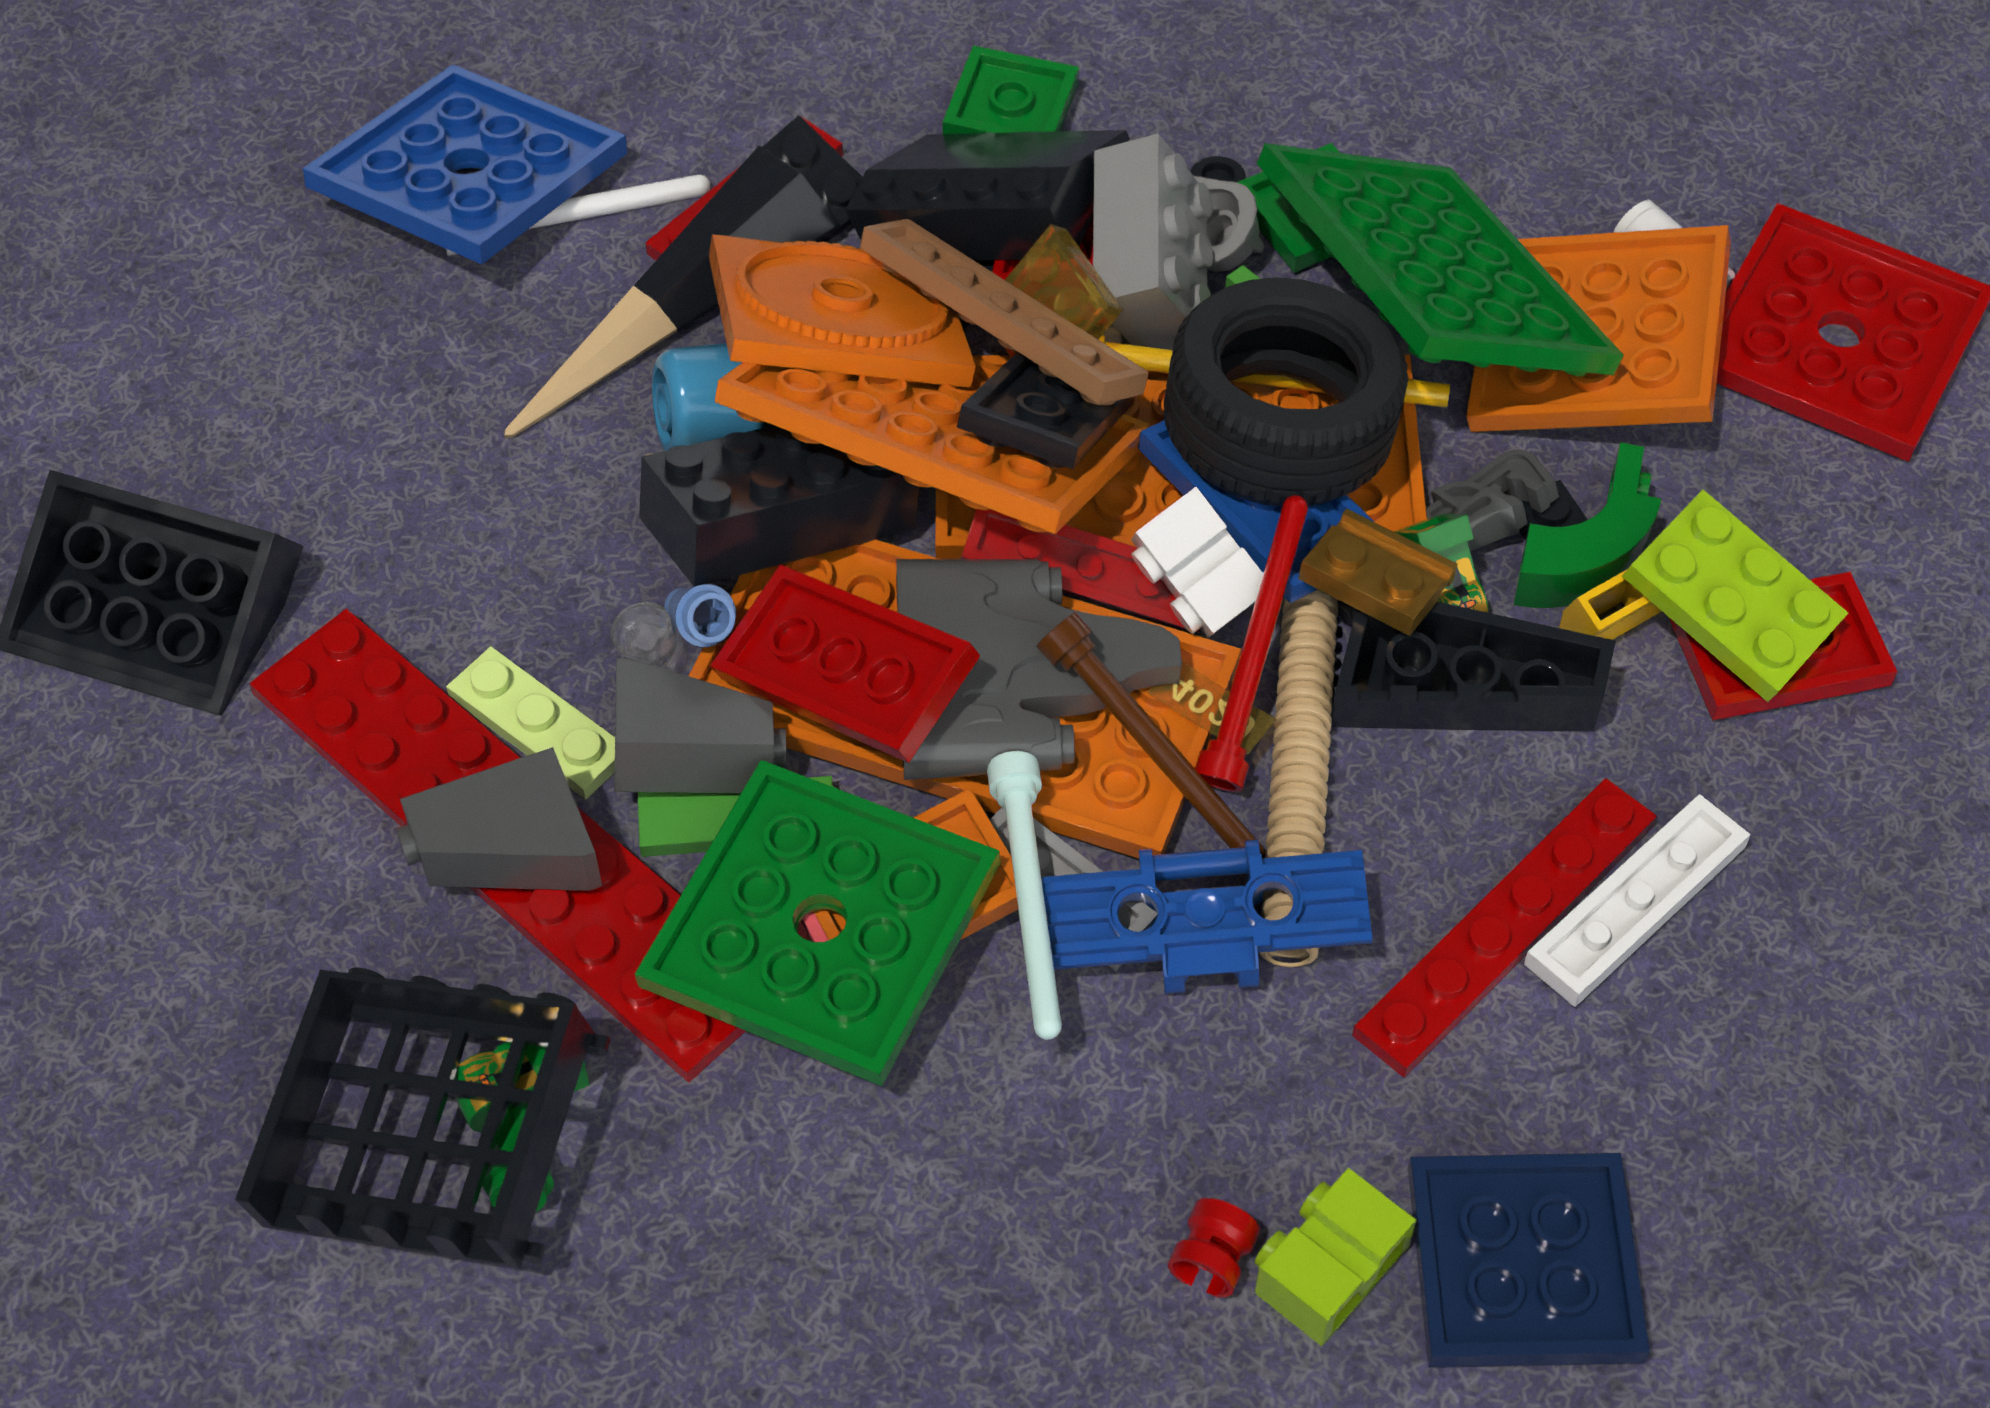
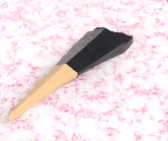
M798 115L763 147L758 146L508 425L505 430V439L513 438L633 359L718 307L719 304L709 260L712 234L780 243L787 241L793 243L794 241L827 242L851 224L845 209L863 176Z

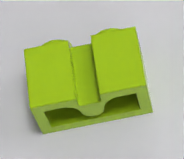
M1347 1168L1332 1186L1325 1181L1321 1182L1310 1193L1299 1211V1215L1306 1221L1299 1229L1294 1227L1288 1235L1281 1230L1273 1234L1262 1247L1254 1262L1259 1267L1255 1294L1321 1347L1407 1250L1416 1223L1414 1217L1350 1168Z

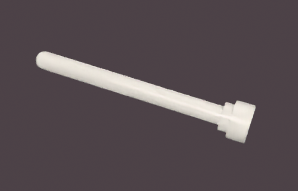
M693 175L567 199L529 229L702 197L710 191L711 184L706 176ZM446 249L448 256L457 254Z

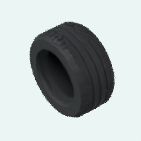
M1274 277L1247 280L1225 287L1194 307L1190 314L1185 317L1182 324H1180L1178 334H1176L1166 383L1164 398L1165 426L1169 432L1171 442L1189 466L1210 484L1237 498L1263 505L1282 507L1288 497L1298 495L1306 500L1308 506L1323 504L1357 490L1363 484L1370 481L1372 477L1376 476L1380 468L1386 463L1396 435L1408 385L1407 363L1401 347L1391 330L1374 311L1356 298L1330 286L1303 279ZM1254 374L1285 375L1314 384L1339 403L1320 409L1282 408L1252 398L1229 381Z

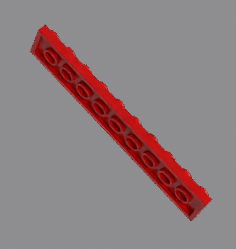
M347 608L249 683L252 694L400 826L407 824L400 801L401 798L520 758ZM578 808L596 853L602 887L590 891L469 888L689 1083L746 1031L638 987L635 972L681 895Z

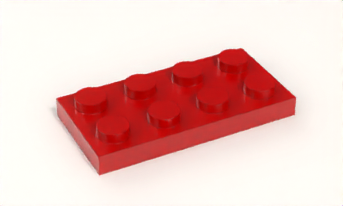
M780 564L710 667L722 680L910 763L979 659L980 654L966 640Z

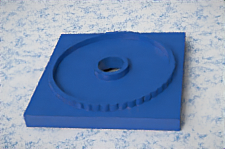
M452 64L302 169L306 188L479 264H483L627 155V143L625 134ZM464 168L482 169L471 174L454 173Z

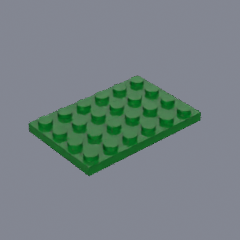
M1269 143L1264 144L1256 164L1271 180L1273 189L1287 199L1298 212L1299 220L1310 227L1325 245V251L1340 262L1352 277V283L1366 293L1379 309L1380 317L1397 330L1408 343V350L1417 358L1430 363H1439L1442 359L1465 361L1482 368L1490 367L1491 364L1508 365L1528 372H1537L1539 368L1562 370L1574 376H1585L1586 373L1614 375L1624 354L1451 167Z

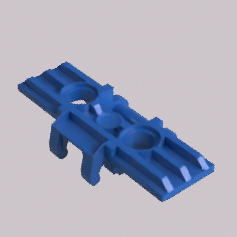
M1246 840L1242 848L1152 855V848L1139 849L1140 869L1041 877L1054 970L1162 961L1165 994L1185 993V982L1189 976L1234 973L1238 979V988L1259 986L1258 953L1369 944L1373 942L1362 850L1262 858L1258 840ZM1247 874L1248 881L1246 886L1201 888L1198 890L1164 893L1155 884V881ZM1281 889L1291 898L1293 905L1291 911L1279 920L1264 919L1255 911L1254 907L1263 901L1264 891ZM1128 901L1143 902L1157 912L1158 916L1155 923L1149 929L1135 932L1126 929L1120 923L1118 913L1121 907Z

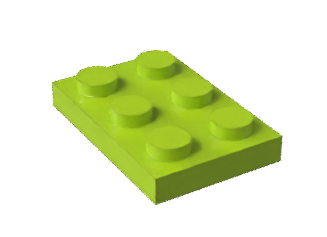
M1704 489L1698 493L1622 575L1626 581L1767 702L1780 691L1848 614L1844 608Z

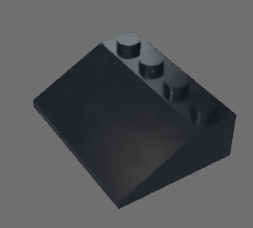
M1127 130L927 134L867 169L845 211L861 241L865 226L909 219L972 260H1073L1094 216V150L1127 142L1130 137Z
M49 470L1 621L0 650L222 716L286 604L303 545L276 533Z

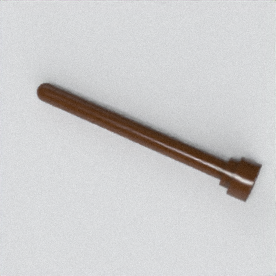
M1075 612L1059 623L1037 644L1036 647L1053 666L1060 663L1066 671L1074 669L1229 848L1244 847V841L1257 840L1092 652L1096 647L1089 638L1092 631ZM1259 843L1260 854L1262 858H1265L1266 850Z

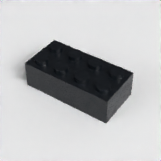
M773 425L748 432H734L722 438L688 446H675L667 451L642 456L639 518L695 587L915 530L919 486L907 482L903 475L878 465L868 466L856 463L848 458L847 453L824 444H810L799 441L792 436L790 431Z

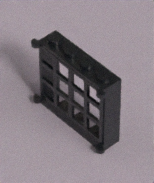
M359 967L350 968L348 973L320 970L235 1200L264 1228L521 1268L523 1261L541 1263L546 1247L543 1243L530 1242L528 1240L531 1225L586 1053L597 1056L606 1055L611 1039L606 1035L595 1034L577 1008V1005L569 998L555 993L543 992L539 993L536 998L511 995L504 989L488 984H477L471 990L448 987L443 982L427 976H413L410 978V981L388 979L375 971ZM360 1021L392 1026L377 1069L336 1063L350 1022ZM409 1028L451 1034L437 1077L395 1071ZM469 1036L511 1042L497 1086L454 1080ZM528 1045L547 1047L533 1091L515 1088ZM329 1079L371 1085L356 1129L314 1123ZM389 1087L431 1093L416 1138L374 1132ZM448 1096L491 1102L477 1147L434 1140ZM509 1105L527 1107L513 1152L495 1149ZM308 1139L350 1145L334 1190L292 1184ZM367 1148L410 1154L395 1199L352 1193ZM428 1157L471 1163L456 1209L413 1202ZM488 1167L507 1168L493 1213L474 1212Z

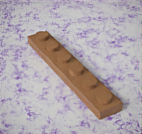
M904 219L864 227L860 248L882 262L884 269L902 275L919 286L921 293L939 299L957 311L962 320L978 325L997 337L998 342L1003 347L1018 351L1038 364L1040 371L1046 375L1059 378L1078 390L1080 396L1087 402L1107 406L1114 404L1117 400L1144 394L1148 371L913 221Z

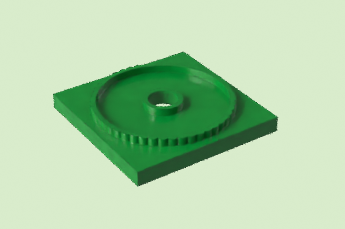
M760 760L635 972L638 987L883 1086L1001 864L999 850ZM828 909L835 911L846 921L841 933L825 942L808 941L797 933L801 920L815 910Z

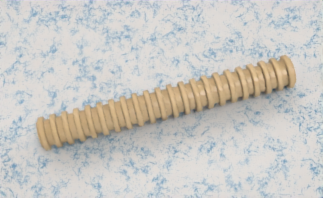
M1319 589L1292 603H1289L1285 598L1283 600L1281 648L1279 652L1280 664L1278 667L1279 680L1277 682L1278 696L1275 708L1277 713L1275 714L1274 723L1276 729L1274 730L1273 737L1275 746L1272 752L1274 763L1271 767V797L1268 809L1270 814L1268 815L1267 823L1269 832L1266 838L1268 849L1266 850L1265 858L1320 854L1324 850L1325 837L1323 834L1326 828L1324 817L1327 810L1325 799L1328 793L1326 782L1329 776L1327 765L1330 759L1328 748L1331 742L1329 732L1332 725L1330 715L1333 708V701L1331 699L1333 698L1334 691L1332 682L1334 681L1335 673L1333 666L1335 665L1336 656L1334 650L1337 639L1335 634L1337 632L1338 599ZM1281 889L1264 891L1261 917L1267 920H1279L1288 915L1293 906L1289 895ZM1319 948L1261 952L1259 954L1263 959L1274 965L1292 968L1312 963L1318 957ZM1272 957L1298 958L1302 961L1286 963L1274 960Z

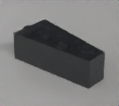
M1436 602L1409 636L1357 609L1334 695L1331 727L1594 731L1606 690L1616 641L1442 602Z

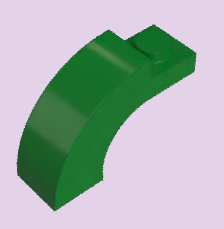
M1620 442L1610 478L1607 503L1597 515L1585 522L1566 527H1549L1530 523L1521 560L1514 606L1529 608L1569 606L1577 597L1627 570L1649 545L1662 498L1648 496L1651 473L1641 471L1643 446Z

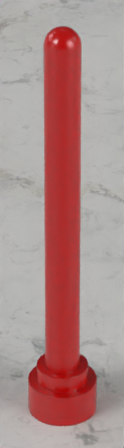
M1298 495L1288 497L1281 509L1217 739L1209 741L1207 750L1199 751L1195 765L1196 771L1210 787L1241 792L1245 784L1249 764L1244 761L1247 751L1241 746L1308 511L1306 500Z

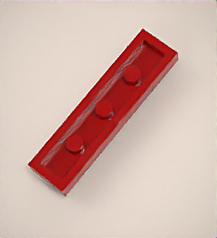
M976 509L961 559H1036L1038 561H1048L1049 567H1061L1062 592L1188 631L1178 620L1169 605L1176 598L1161 579L1154 584L1151 583L1134 562L1131 553L1138 549L1137 547L1068 525H1064L1056 534L1031 531L1022 527L1017 522V519L991 509ZM1198 629V630H1197L1196 632H1194V633L1199 634V633H1200V629Z

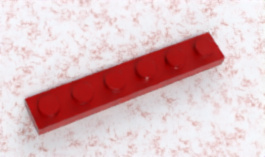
M1605 778L1354 1025L1352 1036L1405 1078L1527 955V952L1552 930L1654 827L1657 815Z

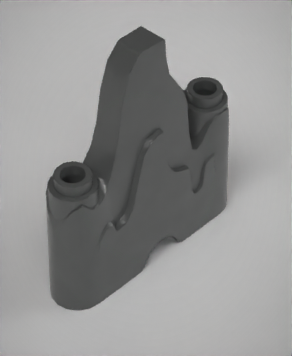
M896 559L897 612L970 642L980 654L979 659L910 763L903 761L904 780L987 775L990 761L997 755L1010 751H1023L1034 755L1039 763L1040 771L1061 770V764H1074L1073 725H1060V719L1052 717L1084 715L1102 710L1106 706L1073 668L1066 671L1060 663L1053 666L1036 647L1052 629L1074 612L1092 631L1089 638L1096 645L1092 652L1128 693L1147 687L1178 684L1180 682L1182 668L1180 641L1175 635L1163 627L1134 619L1094 615L1060 606L1062 604L1061 567H1049L1048 561H1038L1036 559Z

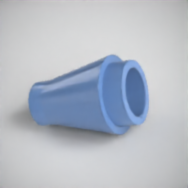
M703 584L691 588H677L670 592L665 600L664 610L666 616L675 624L682 637L692 645L698 647L717 645L728 637L734 627L736 620L735 604L731 596L719 586Z

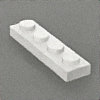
M1699 794L1527 952L1524 965L1571 1005L1576 1007L1743 851L1751 834Z

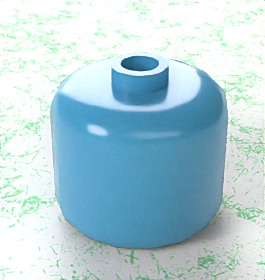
M726 343L671 348L657 357L652 372V404L658 437L664 451L675 446L693 445L722 438L730 433L748 432L766 426V422L745 420L737 415L736 410L715 403L718 380L743 363L730 361Z

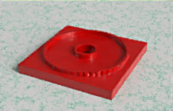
M1777 203L1726 291L1716 383L1909 462L1990 304V285ZM1830 324L1843 325L1857 335L1859 343L1850 347L1836 346L1827 342L1818 330Z

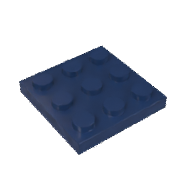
M1621 1153L1420 1156L1410 1158L1408 1178L1412 1216L1416 1219L1414 1235L1428 1368L1634 1364L1646 1362L1650 1349Z

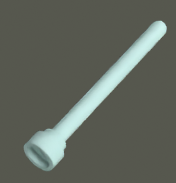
M1010 751L999 754L990 761L987 768L989 791L991 796L1006 811L1034 1030L1040 1038L1049 1040L1058 1036L1062 1024L1031 806L1037 799V794L1042 788L1039 763L1034 755L1023 751Z

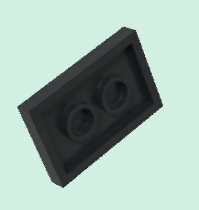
M1017 352L961 405L957 428L976 434L978 440L987 445L995 447L1009 446L1034 456L1036 461L1043 465L1054 468L1068 467L1074 469L1132 406L1135 396L1117 400L1114 404L1107 406L1092 404L1084 400L1078 390L1059 378L1046 375L1040 371L1038 364Z

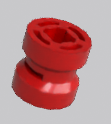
M1201 1198L1196 1201L1188 1218L1187 1226L1190 1233L1187 1239L1176 1243L1168 1260V1268L1174 1277L1189 1286H1192L1200 1268L1214 1274L1206 1293L1217 1298H1227L1233 1294L1241 1276V1269L1238 1263L1242 1256L1252 1252L1260 1234V1227L1257 1221L1247 1212L1231 1203L1215 1198Z

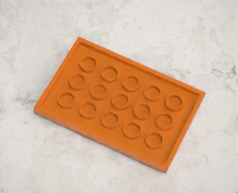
M974 357L973 360L976 368L971 388L743 362L718 380L715 403L736 410L737 415L745 420L770 423L790 431L792 436L799 441L810 444H824L847 453L848 458L856 463L868 466L878 465L903 475L907 482L915 486L940 489L958 496L969 507L981 510L991 509L1017 519V522L1028 530L1050 532L1056 534L1140 451L1138 449L1140 432L1151 425L1123 414L1074 469L1068 467L1054 468L1043 465L1036 461L1033 455L1009 446L995 447L987 445L978 440L976 434L957 428L961 405L1000 369L998 366Z

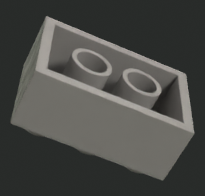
M1159 133L1094 150L1093 304L1131 345L1173 350L1176 334H1178L1180 324H1182L1185 317L1190 314L1194 307L1211 296L1207 287V268L1213 264V252L1207 237V217L1212 215L1213 205L1207 186L1203 182L1199 183L1187 169L1182 155L1174 153Z

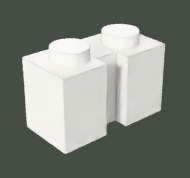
M1195 487L1135 532L1131 541L1138 549L1131 553V556L1151 583L1154 584L1161 579L1176 599L1169 605L1182 625L1191 634L1200 629L1208 639L1255 603L1263 573L1245 549L1238 546L1226 530L1227 526L1198 488Z

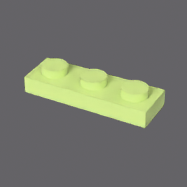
M490 646L446 686L450 698L528 756L553 747L569 787L584 799H587L615 773V737Z

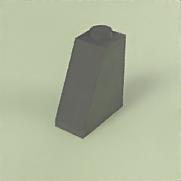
M616 658L614 792L741 793L760 760L779 767H785L786 729L774 728L773 704L771 701L630 658Z
M553 747L400 799L407 824L395 828L408 866L421 862L429 886L585 891L602 887L595 850Z

